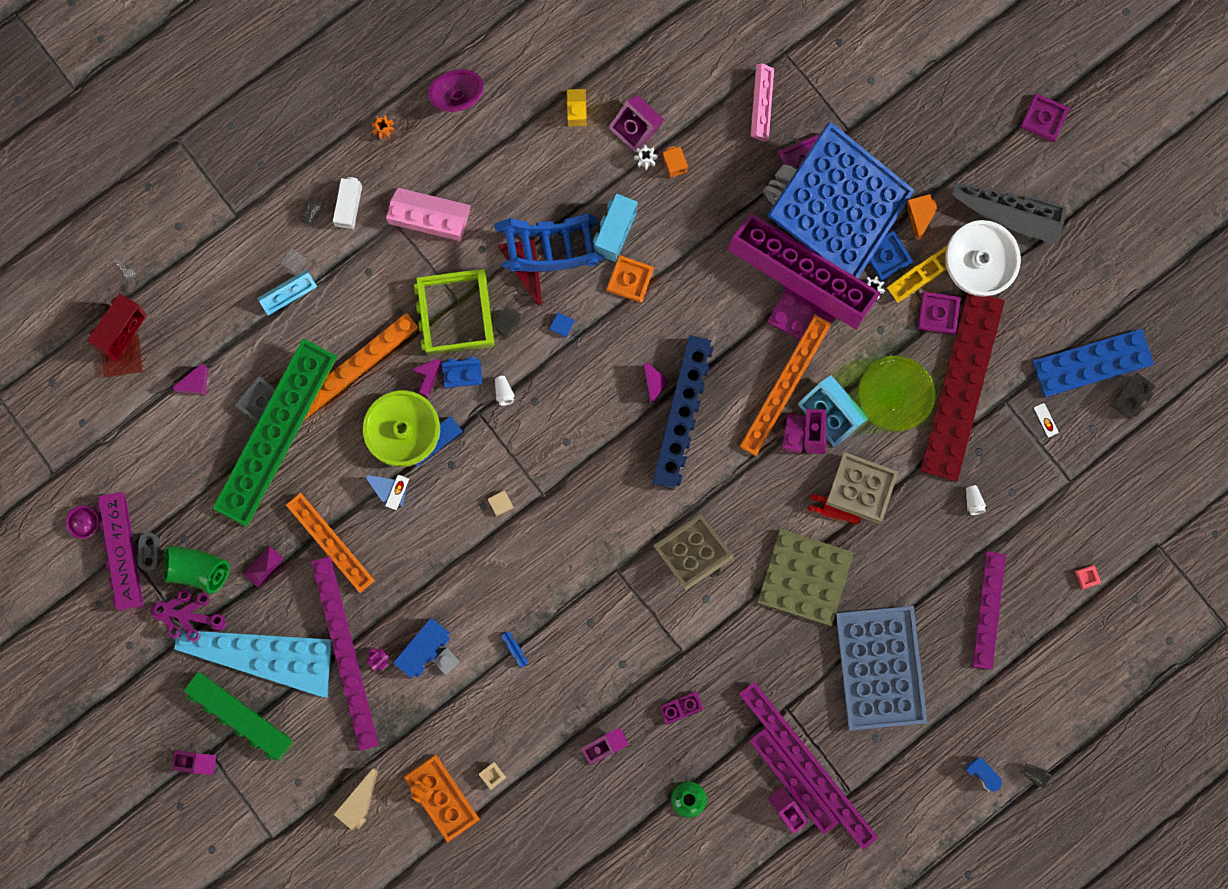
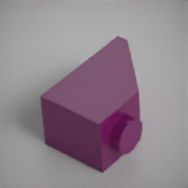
M826 409L806 410L804 445L807 454H826Z
M787 414L781 451L795 454L801 453L806 426L805 416Z
M619 727L582 747L581 750L589 765H592L629 744Z
M181 750L174 751L172 770L206 775L214 774L216 755Z
M783 787L767 798L793 835L809 823L795 801Z

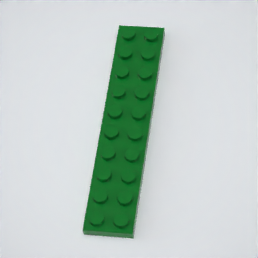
M304 338L302 339L213 507L214 510L246 527L249 526L338 356Z

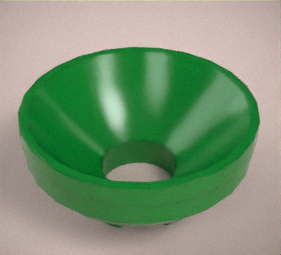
M683 782L676 786L672 792V807L682 817H695L706 806V793L697 783ZM686 794H692L695 797V803L692 806L684 804L683 798Z

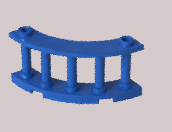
M589 213L565 219V223L554 224L553 221L537 222L536 225H528L527 221L508 218L494 224L495 231L506 236L510 260L501 263V266L510 269V271H555L585 265L595 266L599 261L605 260L603 255L594 252L590 229H592V226L598 225L597 217ZM582 230L587 255L574 258L570 234L573 231ZM560 234L563 237L566 259L553 261L549 241L550 235ZM513 235L521 238L525 259L517 257ZM530 236H539L541 238L545 261H533L529 241Z

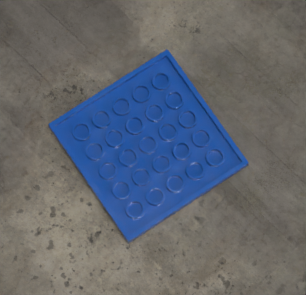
M828 122L767 216L806 247L856 278H859L913 194L914 189L832 122Z

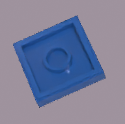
M892 231L884 237L870 259L869 264L881 282L913 264V260L895 231Z

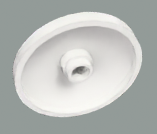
M980 220L964 225L953 234L946 248L945 261L951 279L960 289L971 295L986 297L1004 291L1014 282L1020 269L1021 256L1015 238L1006 228L995 222Z

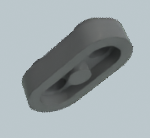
M150 532L141 535L138 545V565L147 572L155 570L159 564L160 541L157 535ZM152 539L153 544L148 546L147 541ZM148 559H152L151 565L146 564Z

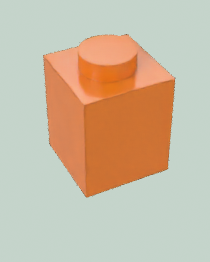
M672 146L665 149L662 159L669 177L672 178L688 172V165L681 147L676 148Z

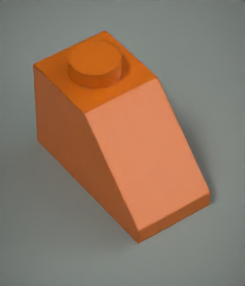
M930 194L910 199L906 203L916 240L922 237L935 214V210H937L936 202L934 199H931Z

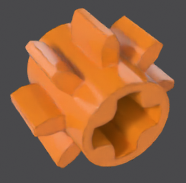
M386 115L384 118L377 116V121L371 123L372 127L376 128L372 131L373 134H379L380 140L383 137L390 138V133L395 132V129L390 127L394 124L393 120L388 121Z
M418 779L410 790L414 794L411 798L417 803H420L422 800L426 803L435 791L431 788L433 784L427 779H424L423 782Z

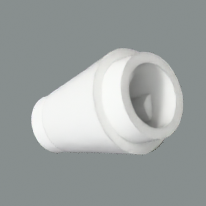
M496 377L494 379L496 401L501 406L513 403L515 395L506 377Z
M976 485L967 487V511H970V515L984 513L986 504Z

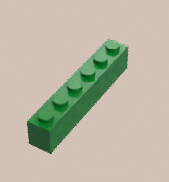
M197 672L184 690L188 694L186 697L195 704L198 701L203 705L202 709L210 715L213 713L219 717L218 721L226 727L228 725L234 728L233 732L241 738L247 737L250 740L249 744L257 750L259 748L263 749L266 752L264 755L272 761L275 759L282 760L295 742L202 672Z

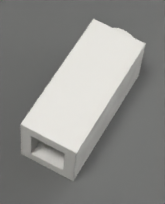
M341 178L333 218L335 227L354 230L362 185L357 178Z

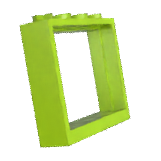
M485 269L417 278V284H414L415 295H419V302H416L417 313H421L422 318L418 323L420 332L424 334V339H421L422 350H425L427 355L495 347ZM478 280L486 340L432 347L425 287Z

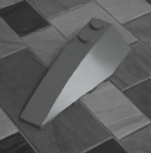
M955 183L952 195L982 216L1001 226L1022 233L1027 237H1035L1046 243H1057L1064 225L1067 207L1024 195V198L1014 197V193L1007 192L1006 195L998 194L997 190L981 191L980 187Z

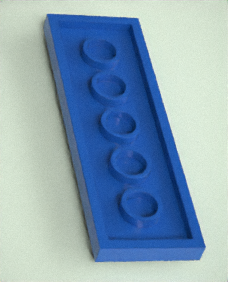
M1142 329L1032 362L1044 398L1154 365Z

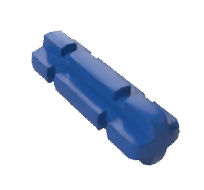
M509 631L501 636L503 642L507 644L506 646L513 658H516L518 666L520 668L528 664V660L522 655L523 652L516 641L513 640L512 634Z

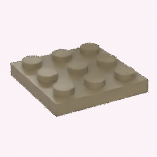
M844 452L826 505L881 524L898 471Z
M702 514L654 545L657 553L685 591L734 558Z

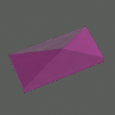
M646 362L643 363L648 395L650 403H654L669 380Z
M268 546L243 575L258 587L284 558L271 546Z

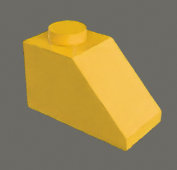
M586 89L567 90L568 127L587 126Z

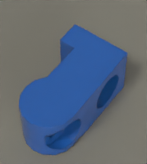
M977 756L964 769L969 776L975 774L982 781V785L987 791H998L1002 786L1001 778L981 757Z

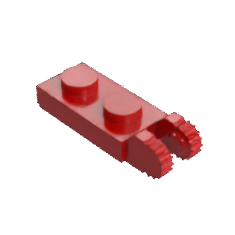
M810 495V499L823 502L824 506L822 509L811 505L808 506V511L822 514L821 516L860 524L861 517L826 505L828 496Z

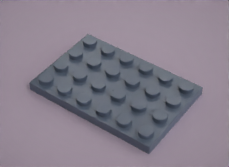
M914 606L836 613L848 730L927 723Z

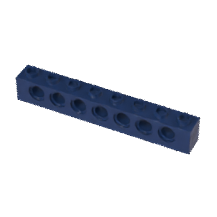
M689 335L653 485L675 490L676 485L680 486L682 475L679 474L680 467H685L687 456L683 455L685 448L689 449L691 438L688 435L690 430H694L696 420L692 418L694 412L699 410L701 401H697L699 393L703 394L705 383L702 382L703 375L707 376L709 365L706 364L707 357H712L714 349L713 346H710L712 340ZM695 354H699L702 356L703 360L701 362H695L692 359V356ZM695 372L698 375V379L692 381L688 378V374ZM690 390L694 396L691 399H687L683 396V393ZM687 409L689 411V415L687 417H681L679 415V410ZM682 427L685 433L678 436L674 433V429ZM677 445L680 448V452L672 454L669 448ZM667 464H673L676 470L672 473L665 470Z

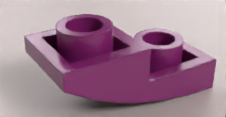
M697 691L659 707L666 725L704 710Z

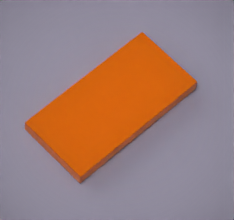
M434 755L403 777L410 788L413 787L418 779L422 782L424 779H427L433 784L431 788L435 791L426 803L423 800L420 803L447 843L480 820L437 755Z

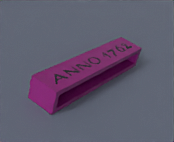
M117 492L98 496L97 510L102 516L100 528L105 535L103 547L108 553L106 566L111 572L109 584L111 589L114 590V596H112L113 606L121 612L144 607L126 494Z

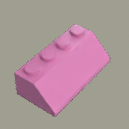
M397 188L391 199L386 219L388 224L462 241L471 205Z

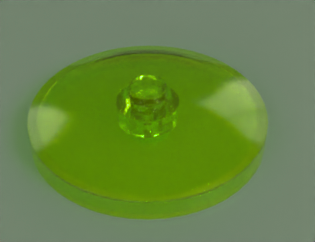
M889 356L877 360L865 371L858 387V400L862 412L875 426L890 432H904L916 428L929 416L935 402V387L929 373L919 363L903 356Z

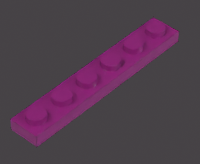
M988 551L985 554L972 667L993 670L1006 554Z
M766 728L750 739V743L823 835L840 822Z

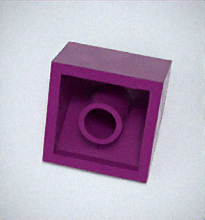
M637 95L626 101L608 128L629 148L637 152V148L640 149L657 132L665 120Z

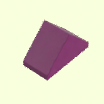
M202 363L173 387L174 390L179 394L206 396L209 369Z

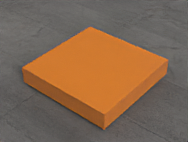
M618 255L606 291L642 303L654 267Z

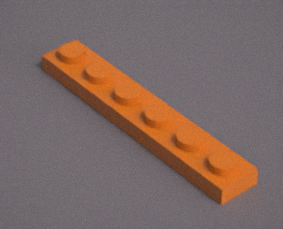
M302 493L286 504L327 555L331 556L332 561L359 593H362L375 582L373 577Z

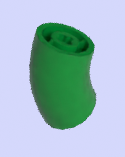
M166 546L163 563L164 582L189 585L210 594L216 593L226 582L230 571L228 561L191 548Z

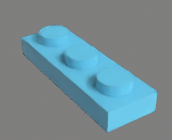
M306 269L257 299L267 315H270L317 286Z

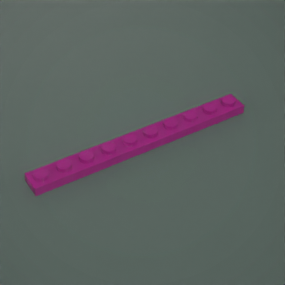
M331 556L311 561L359 750L362 751L379 746Z
M753 682L739 693L741 698L860 848L864 850L877 840L878 836L757 684Z

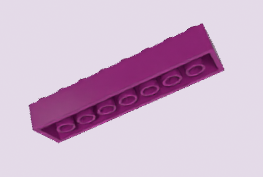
M752 213L732 237L728 247V251L855 330L858 329L880 295V292Z

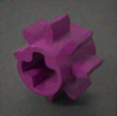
M373 647L366 653L369 656L366 662L374 671L378 668L383 671L389 665L387 660L390 657L381 647L378 650Z

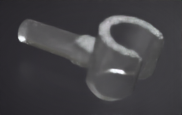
M118 258L114 260L127 280L137 277L132 267L126 269Z

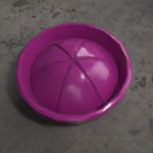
M77 506L67 515L66 528L75 538H89L98 529V514L90 506Z

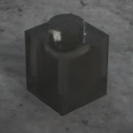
M506 307L492 323V327L508 339L522 323L521 314L514 308L510 310Z

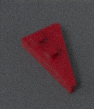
M529 240L533 261H537L535 240ZM522 241L515 242L517 257L525 259ZM507 243L498 244L506 260H510ZM514 271L537 306H542L538 271Z

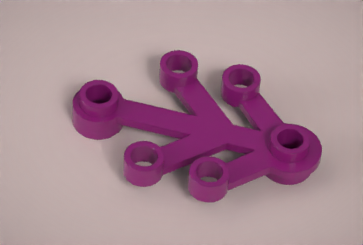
M181 590L176 598L167 603L157 602L151 608L152 617L164 623L172 639L180 636V630L177 626L173 625L169 617L179 620L190 642H197L200 636L198 631L193 629L189 621L209 624L214 631H222L226 627L225 618L220 614H215L211 617L191 613L209 604L210 599L206 593L199 594L196 601L180 610H174L173 608L182 602L187 603L190 601L191 595L188 590ZM183 594H188L187 598H181ZM201 598H207L205 602H200ZM159 608L164 609L162 613H158L157 610ZM216 619L221 620L218 624H215L214 621ZM177 630V633L172 635L171 631ZM192 633L197 634L195 638H190V635Z

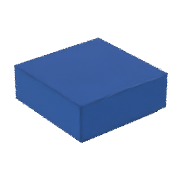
M558 312L550 330L567 338L575 320Z

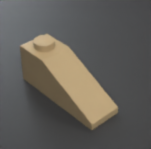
M375 768L369 772L334 814L351 830L355 828L360 829L366 822L364 817L368 813L378 770Z

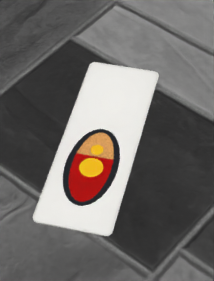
M1045 403L1034 407L1047 436L1051 437L1059 433Z
M400 475L397 476L386 503L387 507L397 510L409 481L408 478Z

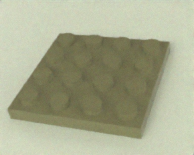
M780 529L757 603L832 626L854 552Z

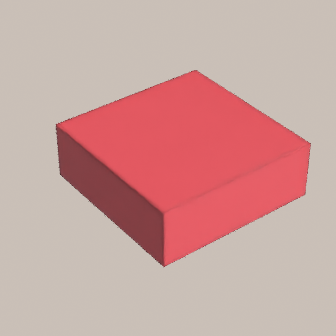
M1095 565L1075 571L1081 590L1101 583Z

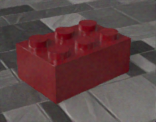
M119 293L117 297L112 299L107 312L101 315L99 324L95 329L91 330L87 341L98 353L116 363L147 315L138 303Z

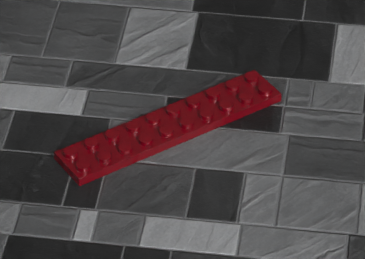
M969 293L966 295L919 472L955 482L958 481L1005 304L1003 299L992 296L980 297Z

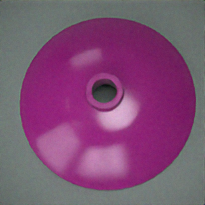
M459 69L446 72L437 77L430 85L428 91L429 100L434 107L446 112H458L468 109L481 98L484 92L483 80L477 73L470 70Z

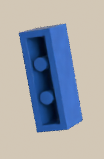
M431 618L395 660L394 664L412 679L415 676L418 678L425 670L423 666L428 661L431 663L438 655L436 653L440 646L444 647L449 642L450 638L448 636L451 633Z

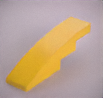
M947 246L887 287L897 303L947 270L945 261Z

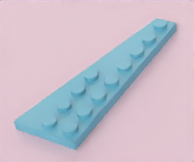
M180 630V636L175 639V650L328 698L332 641L329 639L198 631L199 640L197 642H190L185 630ZM192 633L190 638H195L197 634Z

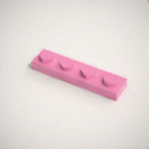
M762 63L756 65L751 137L760 141H768L774 68Z

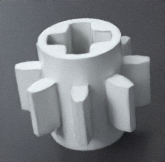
M645 145L643 149L637 148L639 155L634 156V160H639L638 167L642 165L647 170L648 166H655L653 160L658 159V155L653 154L654 147L649 149Z
M877 276L873 280L867 277V285L876 287L880 294H884L885 290L881 289L884 282H879Z

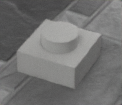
M448 648L433 660L445 675L461 663Z

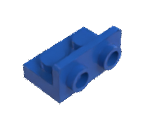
M467 357L465 361L447 359L446 362L441 363L445 389L483 385L480 359H476V357Z

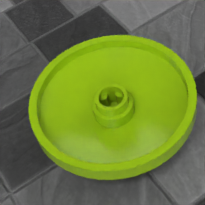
M394 391L383 395L371 405L363 422V436L368 449L378 460L394 467H407L421 462L434 450L440 436V421L432 404L423 396L411 391Z

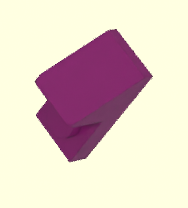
M439 359L412 370L415 374L425 377V380L422 379L420 381L418 390H420V395L427 399L442 365Z

